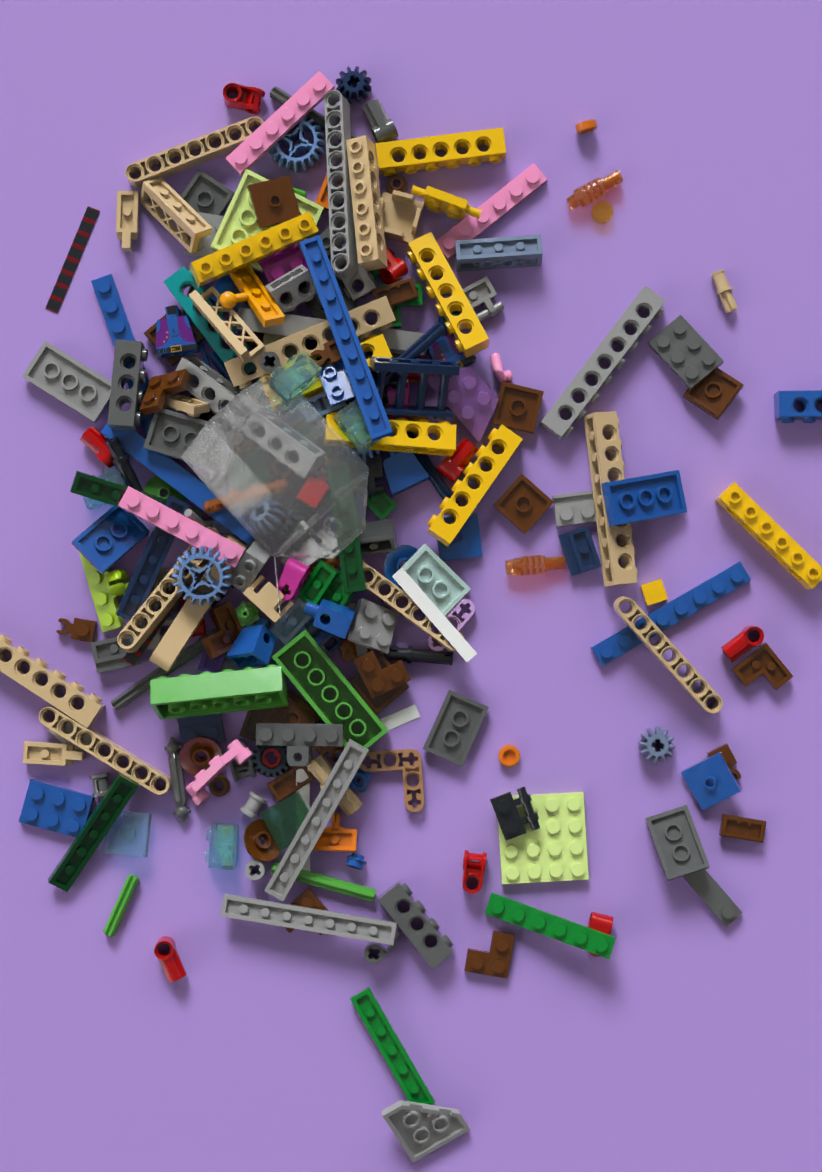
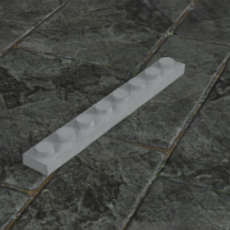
M349 739L264 890L266 893L284 901L369 749Z
M224 894L220 915L222 917L394 945L397 922L231 894Z

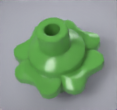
M243 601L239 607L235 608L241 626H246V624L253 626L254 622L260 618L257 615L260 609L255 607L252 601L248 602V604Z

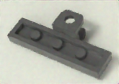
M256 723V745L287 746L288 764L290 766H306L312 761L313 746H344V724ZM298 753L302 755L301 760L297 757Z

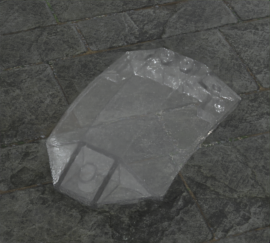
M279 368L237 394L204 425L181 456L230 513L272 557L333 559L366 529L365 517L369 467Z

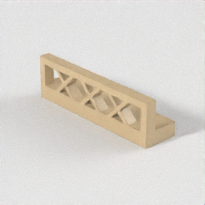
M161 177L143 182L140 203L191 254L195 253L199 239L211 235L212 227Z
M213 286L201 295L194 290L189 294L194 306L244 364L266 349L264 344L232 308L225 309L220 306L219 299L221 295ZM214 295L217 298L216 306H209L205 300ZM219 311L229 312V321H222L219 317ZM232 326L242 327V336H235L232 332ZM245 341H252L258 346L248 352L244 345Z

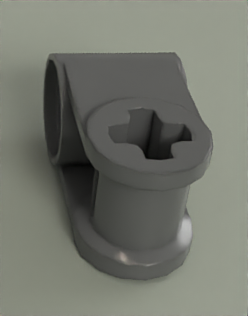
M238 739L245 748L248 747L247 742L243 739ZM251 757L242 765H239L235 759L230 763L235 782H239V779L249 776L253 778L257 776Z

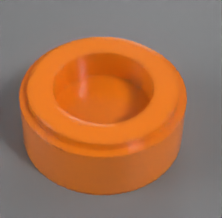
M596 120L577 123L575 125L576 132L584 134L596 130Z
M505 745L499 750V761L506 767L515 766L520 760V752L515 746Z

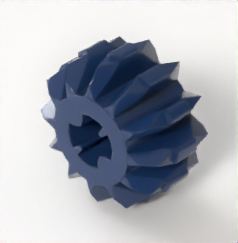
M348 66L347 73L343 71L339 73L341 78L336 79V84L338 85L336 90L345 99L348 98L350 104H352L353 99H356L357 103H361L360 97L368 98L367 92H371L372 87L369 85L371 78L366 77V70L359 73L358 66L355 67L354 71H351V68ZM351 83H355L357 87L352 88Z

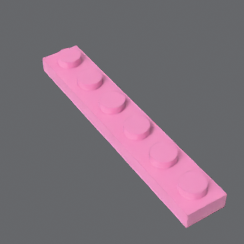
M320 71L316 73L225 158L226 161L242 176L246 169L253 166L325 98L329 91L334 90V85Z
M534 163L477 208L482 210L479 219L468 215L436 240L447 261L456 254L455 240L477 238L547 182V178Z
M129 486L118 504L122 509L197 549H200V546H204L205 553H207L210 547L213 548L212 555L214 556L220 551L221 555L218 559L221 560L226 557L227 561L225 564L236 568L245 551V548Z

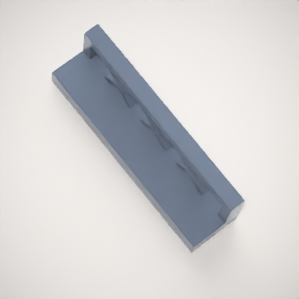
M541 234L455 240L456 272L542 265Z

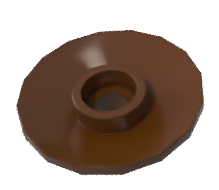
M199 736L191 738L184 743L180 750L179 760L182 768L188 774L195 777L201 770H207L210 767L208 763L215 756L219 755L221 757L223 754L221 747L216 741L208 737ZM198 752H204L206 755L199 756Z
M257 819L246 827L243 839L247 852L254 859L261 862L277 858L283 847V837L279 828L267 819ZM258 839L262 841V845L259 844Z

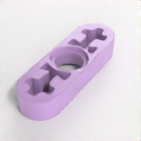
M462 599L449 612L446 618L448 620L454 619L458 623L457 630L460 631L474 615L475 605L469 599ZM461 604H470L469 610L471 613H464L461 618L465 619L463 623H461L459 618L452 615L454 612L457 615L461 612ZM437 628L433 631L435 634H440L441 632H438ZM429 636L428 645L431 650L442 651L445 649L444 646L433 647L434 642L432 637Z

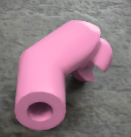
M491 354L492 371L501 383L502 381L511 382L513 380L512 372L510 370H503L500 354Z

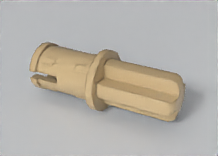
M719 270L711 275L717 289L716 295L720 296L725 312L731 313L738 308L731 291L733 288L729 286L725 271Z

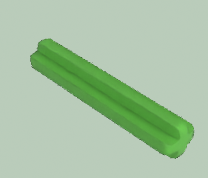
M128 875L103 930L104 934L111 937L115 935L139 882L137 876Z

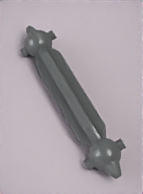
M173 736L170 737L169 743L164 747L165 751L168 750L170 753L168 761L173 798L177 806L176 811H173V815H176L182 823H185L188 813H191V809L185 806L187 801L183 768L178 753L179 749L182 748V744L176 742Z

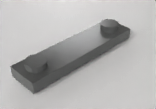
M706 870L683 876L726 927L743 913Z

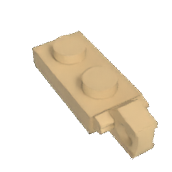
M117 191L116 233L117 239L122 240L124 252H132L133 240H137V235H139V191Z
M180 393L167 395L163 408L171 407L176 412H186L191 417H199L201 413H206L210 410L209 403Z
M24 741L23 763L67 766L73 765V760H85V751L74 750V745H69L68 743Z

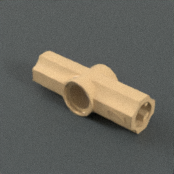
M320 754L306 767L320 782L322 789L333 767ZM348 786L338 805L349 816L357 811L363 803Z

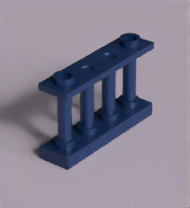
M370 356L369 365L377 373L376 388L382 404L386 374L388 372H397L398 374L395 404H383L386 414L430 416L438 420L454 417L451 409L446 407L449 378L452 375L459 376L460 366L455 361ZM410 373H418L420 376L416 405H404L406 381ZM431 374H439L441 377L437 406H425L428 377Z

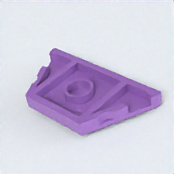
M470 365L460 368L459 376L452 375L449 378L446 405L479 442L483 437L499 398ZM439 374L428 377V384L437 394H439L441 378Z

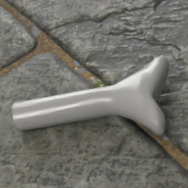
M187 509L184 512L187 518L206 528L210 527L215 520L211 516L202 520L191 509Z

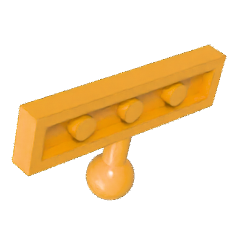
M247 266L228 274L241 293L234 294L230 291L222 293L219 302L223 308L231 309L236 303L247 301L264 327L284 323L285 315L251 267Z

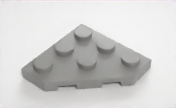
M399 1100L381 1111L383 1118L413 1163L470 1130L459 1109Z

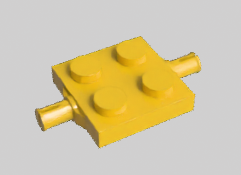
M415 185L412 187L411 194L421 197L424 200V206H427V209L431 212L439 213L440 211L446 213L447 217L453 220H463L466 215L478 219L481 216L482 210L471 207L468 204V200L427 186L426 189Z

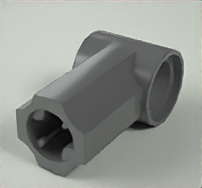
M379 99L371 100L362 107L372 127L371 131L377 143L388 142L398 137L396 127L392 120L388 119Z

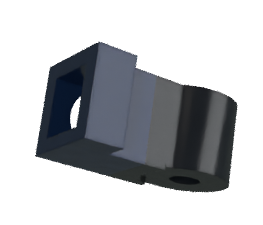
M313 619L304 627L327 656H329L343 643L336 635L313 626ZM330 638L335 639L331 646L325 647V643Z

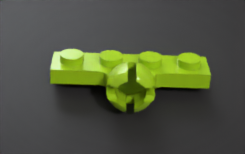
M79 552L102 633L124 627L123 618L115 613L119 606L118 597L125 593L129 582L123 584L120 581L128 579V574L122 569L113 571L108 569L101 574Z

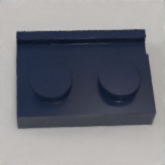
M588 526L558 535L571 577L602 567Z
M221 713L177 719L182 747L191 738L199 736L208 737L216 741V743L226 742Z

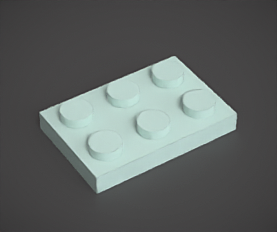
M423 544L401 567L444 616L471 589L426 544Z

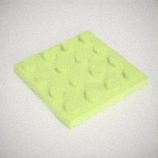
M248 169L245 170L210 248L218 251L276 226L273 225L259 229L247 188L248 185L268 181V179ZM295 193L300 214L302 215L310 211L315 224H317L324 207ZM258 262L249 265V267L263 273Z
M584 792L532 794V801L530 802L534 812H537L539 816L538 823L540 828L532 831L529 823L524 824L526 833L507 841L498 822L502 884L589 880ZM514 795L512 797L513 799H516L519 797V795ZM523 805L516 806L520 818L526 816Z

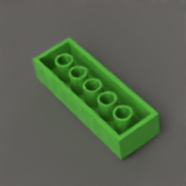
M306 629L272 656L274 661L282 667L283 672L326 724H344V747L349 739L368 748L389 731Z
M273 664L267 665L265 668L246 667L243 670L237 671L225 669L218 673L206 671L199 675L181 674L178 677L171 678L160 676L157 679L150 680L151 706L160 720L289 706L288 683L281 666Z

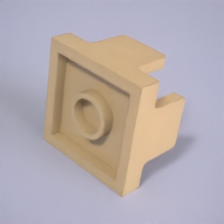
M393 190L392 194L383 192L381 205L385 238L408 244L415 240L424 202L414 200V195L396 190Z
M261 574L243 594L272 621L279 624L295 604L290 601L282 609L280 618V613L277 611L279 602L276 586L267 582L258 593L256 592V589L266 579ZM279 591V600L281 606L284 603V600H282L284 598V595Z

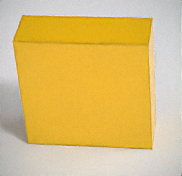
M662 579L640 585L646 606L668 599Z

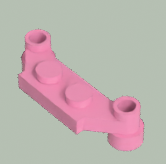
M235 739L228 745L229 751L221 757L219 755L215 756L208 763L210 767L196 774L194 777L196 781H192L185 788L193 797L192 801L197 807L211 796L205 787L234 759L239 765H242L253 755L248 747L245 748L238 739Z

